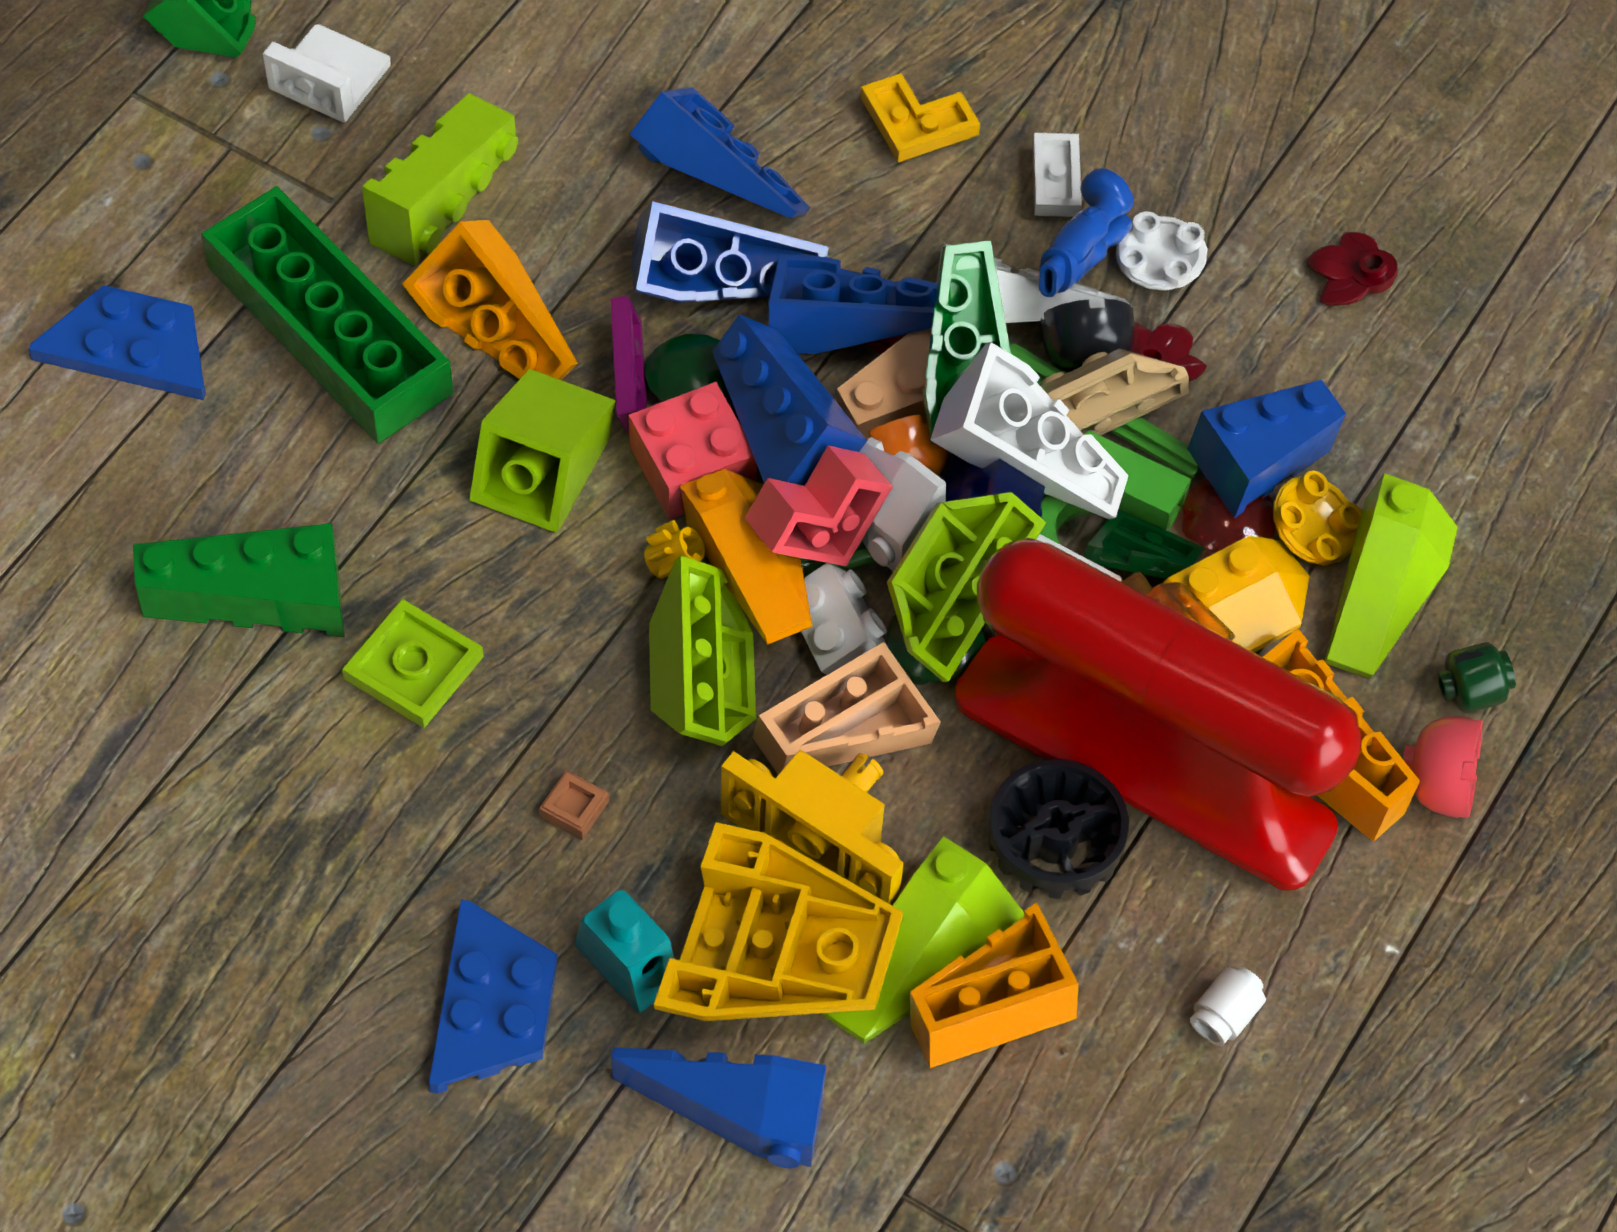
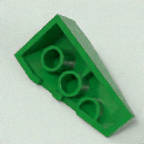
M151 0L143 14V17L153 28L162 34L174 47L234 58L242 54L255 29L256 16L251 14L252 0Z

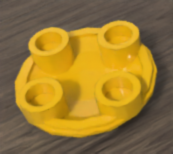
M1314 470L1308 471L1303 476L1292 478L1279 489L1273 502V521L1280 538L1292 553L1306 562L1325 566L1339 563L1352 552L1362 510L1355 503L1349 502L1341 490L1328 482L1322 473Z

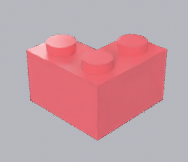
M828 445L805 486L767 478L749 509L745 520L773 553L847 566L893 486L865 453Z

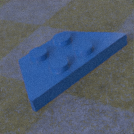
M103 285L34 340L28 349L31 360L195 399L204 400L206 396L192 305Z
M461 900L429 1080L430 1093H441L448 1090V1084L475 1075L480 1080L500 1073L507 1066L514 1065L519 1067L543 1059L558 966L557 954L469 900Z

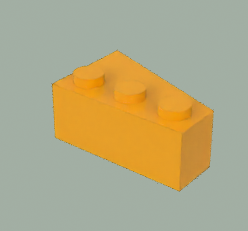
M1036 902L1026 909L1024 917L1002 932L998 929L989 935L987 943L967 958L958 957L910 991V1027L930 1068L1077 1019L1079 983L1038 903Z

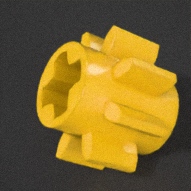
M675 520L657 527L655 533L646 537L649 545L645 548L644 552L645 562L651 573L660 579L669 576L675 559L680 555L700 562L705 556L704 542L699 533L689 526L679 530Z

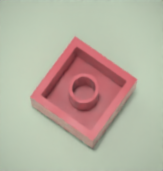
M716 382L629 414V447L669 520L685 514L680 486L722 469L756 481L757 463L743 428Z

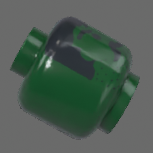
M1489 642L1453 650L1446 656L1445 670L1437 673L1439 688L1444 700L1453 699L1455 705L1464 713L1493 707L1506 702L1509 689H1513L1516 686L1515 674L1509 655L1505 650L1498 651Z

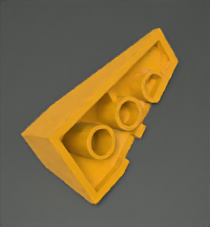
M489 220L460 221L402 283L430 320L441 327H448L463 337V342L475 350L481 349L499 361L502 368L519 379L529 369L562 380L578 364L518 256Z
M722 469L681 485L686 525L699 533L704 542L705 556L712 566L723 570L728 580L726 586L766 644H771L811 628L812 620L801 558L771 552L745 520L749 509L764 484Z

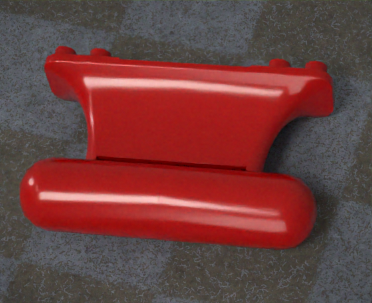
M1031 538L1006 543L989 557L977 582V602L983 620L999 635L990 638L983 644L958 680L954 690V702L958 710L969 719L976 721L1037 756H1042L1047 760H1071L1097 770L1113 783L1125 803L1198 842L1200 846L1273 885L1277 889L1288 891L1304 887L1311 880L1330 849L1338 831L1337 818L1333 811L1310 796L1332 791L1355 768L1361 752V732L1355 712L1333 694L1049 543Z

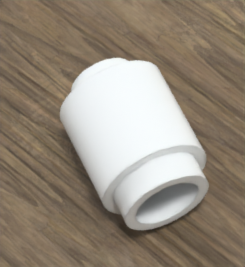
M1229 967L1224 968L1195 1003V1013L1190 1018L1191 1025L1203 1038L1214 1045L1223 1046L1227 1040H1235L1266 1002L1265 995L1262 992L1263 983L1254 973L1246 968L1239 967L1237 970Z

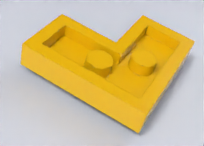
M902 73L861 86L860 98L898 163L978 136L980 133V122L962 92L920 105Z

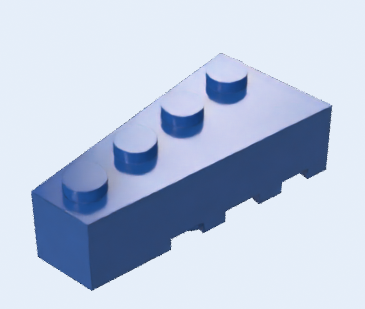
M738 315L712 351L764 483L767 478L805 486L828 445L859 452L868 440L779 330L743 315Z

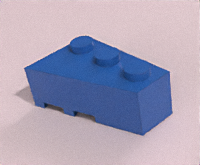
M1318 380L1201 411L1187 450L1191 453L1195 462L1235 519L1245 511L1246 506L1260 496L1266 497L1273 492L1279 482L1288 476L1293 478L1330 452L1346 412L1323 380Z

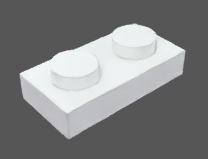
M1034 133L1032 143L1034 216L1074 217L1075 214L1081 211L1082 206L1079 134Z

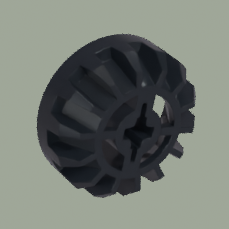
M1048 759L1037 761L1012 773L996 792L989 818L990 851L996 852L998 868L1004 875L1014 874L1020 878V888L1027 892H1030L1033 886L1048 889L1049 898L1060 899L1066 890H1075L1079 896L1090 893L1095 882L1108 881L1113 875L1116 864L1119 860H1122L1129 832L1128 811L1117 788L1097 770L1071 760ZM1037 816V820L1027 823L1032 818ZM1090 840V852L1087 858L1079 866L1073 868L1070 859L1076 853L1078 844ZM1040 858L1047 863H1061L1064 872L1046 871L1035 866L1030 861Z

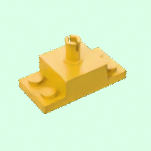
M800 749L776 778L772 776L769 769L755 759L747 760L734 751L721 765V815L741 828L763 832L892 906L900 895L904 862L899 859L897 853L891 847L881 842L885 804L867 793L883 775V769L876 760L872 759L866 767L864 763L868 760L869 756L864 753H858L845 772L839 775Z

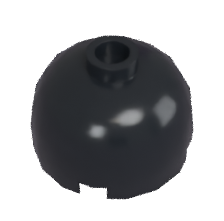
M1088 299L1064 303L1048 309L1044 312V319H1040L1042 341L1046 354L1053 364L1069 373L1082 367L1083 362L1094 354L1100 352L1109 354L1119 348L1131 352L1135 329L1133 307L1126 302L1104 299L1105 308H1090Z

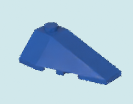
M693 87L662 91L630 133L640 143L638 149L651 161L656 163L662 162L667 166L788 218L806 215L811 208L778 172L766 166L762 168L757 163L759 151L751 143H744L730 134L735 127L732 122Z
M780 254L769 299V327L779 330L798 355L804 353L818 354L931 329L938 284L912 277L895 282L880 277L881 270L865 267L862 273L841 269V260L829 257Z
M613 1047L611 1056L612 1078L750 1153L758 1157L767 1158L775 1166L796 1168L799 1165L811 1167L823 1110L826 1065L755 1054L753 1064L732 1063L728 1061L725 1053L707 1052L706 1058H702L699 1061H687L685 1056L674 1050Z

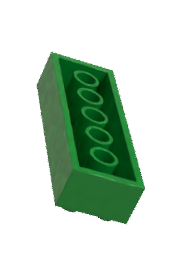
M278 186L270 189L201 233L208 268L377 444L454 394L450 360Z

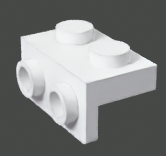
M825 563L804 578L812 627L801 632L821 672L828 675L882 642L886 644L883 635L887 633L886 627L878 614L873 609H868L862 597L867 594L866 588L854 571L850 569L846 572L835 564Z

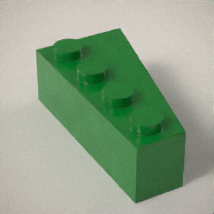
M332 523L133 544L135 588L143 617L206 624L210 619L232 621L234 627L253 628L254 624L282 626L284 632L303 633L304 629L324 630L327 636L345 638L338 555Z

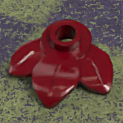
M1360 232L1343 233L1340 239V246L1328 245L1314 251L1306 260L1307 266L1328 279L1319 299L1320 303L1324 305H1349L1359 302L1367 293H1382L1393 285L1398 274L1395 257L1387 251L1379 250L1375 239Z
M1134 322V343L1131 352L1182 366L1189 375V381L1199 378L1205 372L1206 364L1198 358L1189 355L1193 344V337L1185 327L1169 323L1159 325L1154 331H1151L1143 325Z

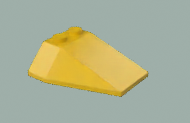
M715 822L701 864L704 889L680 960L669 958L654 1002L655 1010L703 1021L875 1010L901 926L903 912L766 833Z

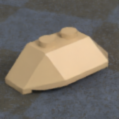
M1119 348L1109 354L1106 352L1094 354L1083 362L1082 367L1067 374L1062 372L1052 374L1039 385L1053 401L1060 399L1070 410L1066 415L1084 435L1087 430H1090L1101 436L1189 394V375L1182 366Z

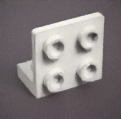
M319 24L313 26L296 49H289L272 42L263 53L268 88L343 123H346L391 65L389 55Z

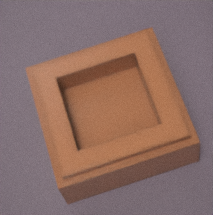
M566 770L539 807V817L583 840L609 803V793Z

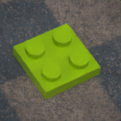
M402 599L342 669L343 678L422 728H425L484 657L483 647Z

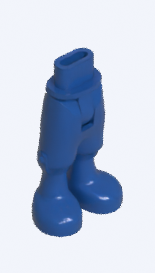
M1096 168L1091 170L1081 181L1080 191L1082 197L1090 206L1075 214L1058 231L1050 243V248L1043 253L1039 266V291L1042 295L1053 297L1057 292L1061 293L1071 288L1105 258L1108 248L1119 244L1131 230L1132 220L1125 214L1133 207L1134 197L1127 183L1115 172L1105 168Z

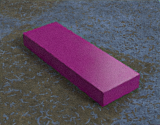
M621 296L611 299L617 417L629 436V414L647 408L642 321L630 298Z

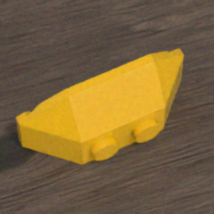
M1249 535L1168 577L1150 597L1255 653L1301 627L1310 576L1281 540Z

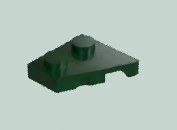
M1118 509L1116 518L1108 520L1088 543L1083 557L1100 566L1167 579L1201 561L1205 547Z

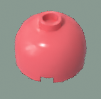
M1445 716L1427 724L1421 730L1416 745H1405L1403 760L1420 780L1414 795L1420 804L1432 812L1455 818L1470 817L1477 781V761L1480 759L1482 720L1464 716Z

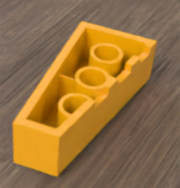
M1297 628L1265 654L1263 658L1340 698L1355 712L1361 732V752L1356 766L1332 791L1317 794V796L1374 842L1405 814L1420 780L1381 732H1374L1362 717L1364 713L1362 707L1354 697L1347 699L1332 680L1334 672L1323 659L1319 661L1315 659L1306 647L1308 640Z

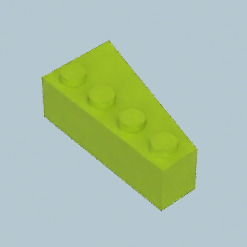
M468 93L436 121L433 135L430 138L421 134L412 142L411 152L405 160L395 157L385 165L384 173L387 175L381 181L373 178L369 179L362 186L369 244L416 267L426 253L430 254L439 245L442 234L452 222L456 223L462 218L468 202L478 191L481 192L486 189L492 179L493 172L503 160L508 161L515 153L518 145L515 115Z

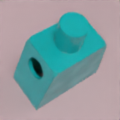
M622 889L617 890L580 920L575 947L632 1008L640 1014L655 1002L669 958L674 959L670 939L626 891ZM644 966L650 967L652 969L649 972L642 974Z

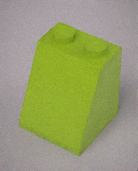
M529 369L481 422L469 501L557 533L565 522L609 441L616 400Z

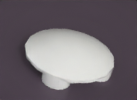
M1148 211L1141 212L1134 217L1131 230L1117 244L1116 259L1120 270L1132 282L1147 289L1167 291L1184 287L1196 279L1206 265L1207 247L1204 242V230L1199 224L1194 222L1186 223L1175 217L1157 216L1155 213Z

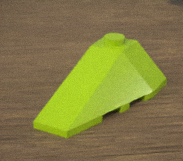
M1384 473L1365 498L1324 660L1326 664L1370 679L1448 569L1458 526L1430 489Z
M944 836L917 869L893 904L894 907L903 912V919L876 1009L822 1013L823 1017L864 1044L910 1014L911 990L958 957L967 958L987 943V937L996 930L1000 929L1003 932L1024 917L1023 910L987 863Z

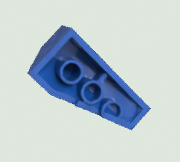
M652 201L639 215L631 256L633 289L636 293L676 303L766 297L771 295L780 254L827 257L829 247Z

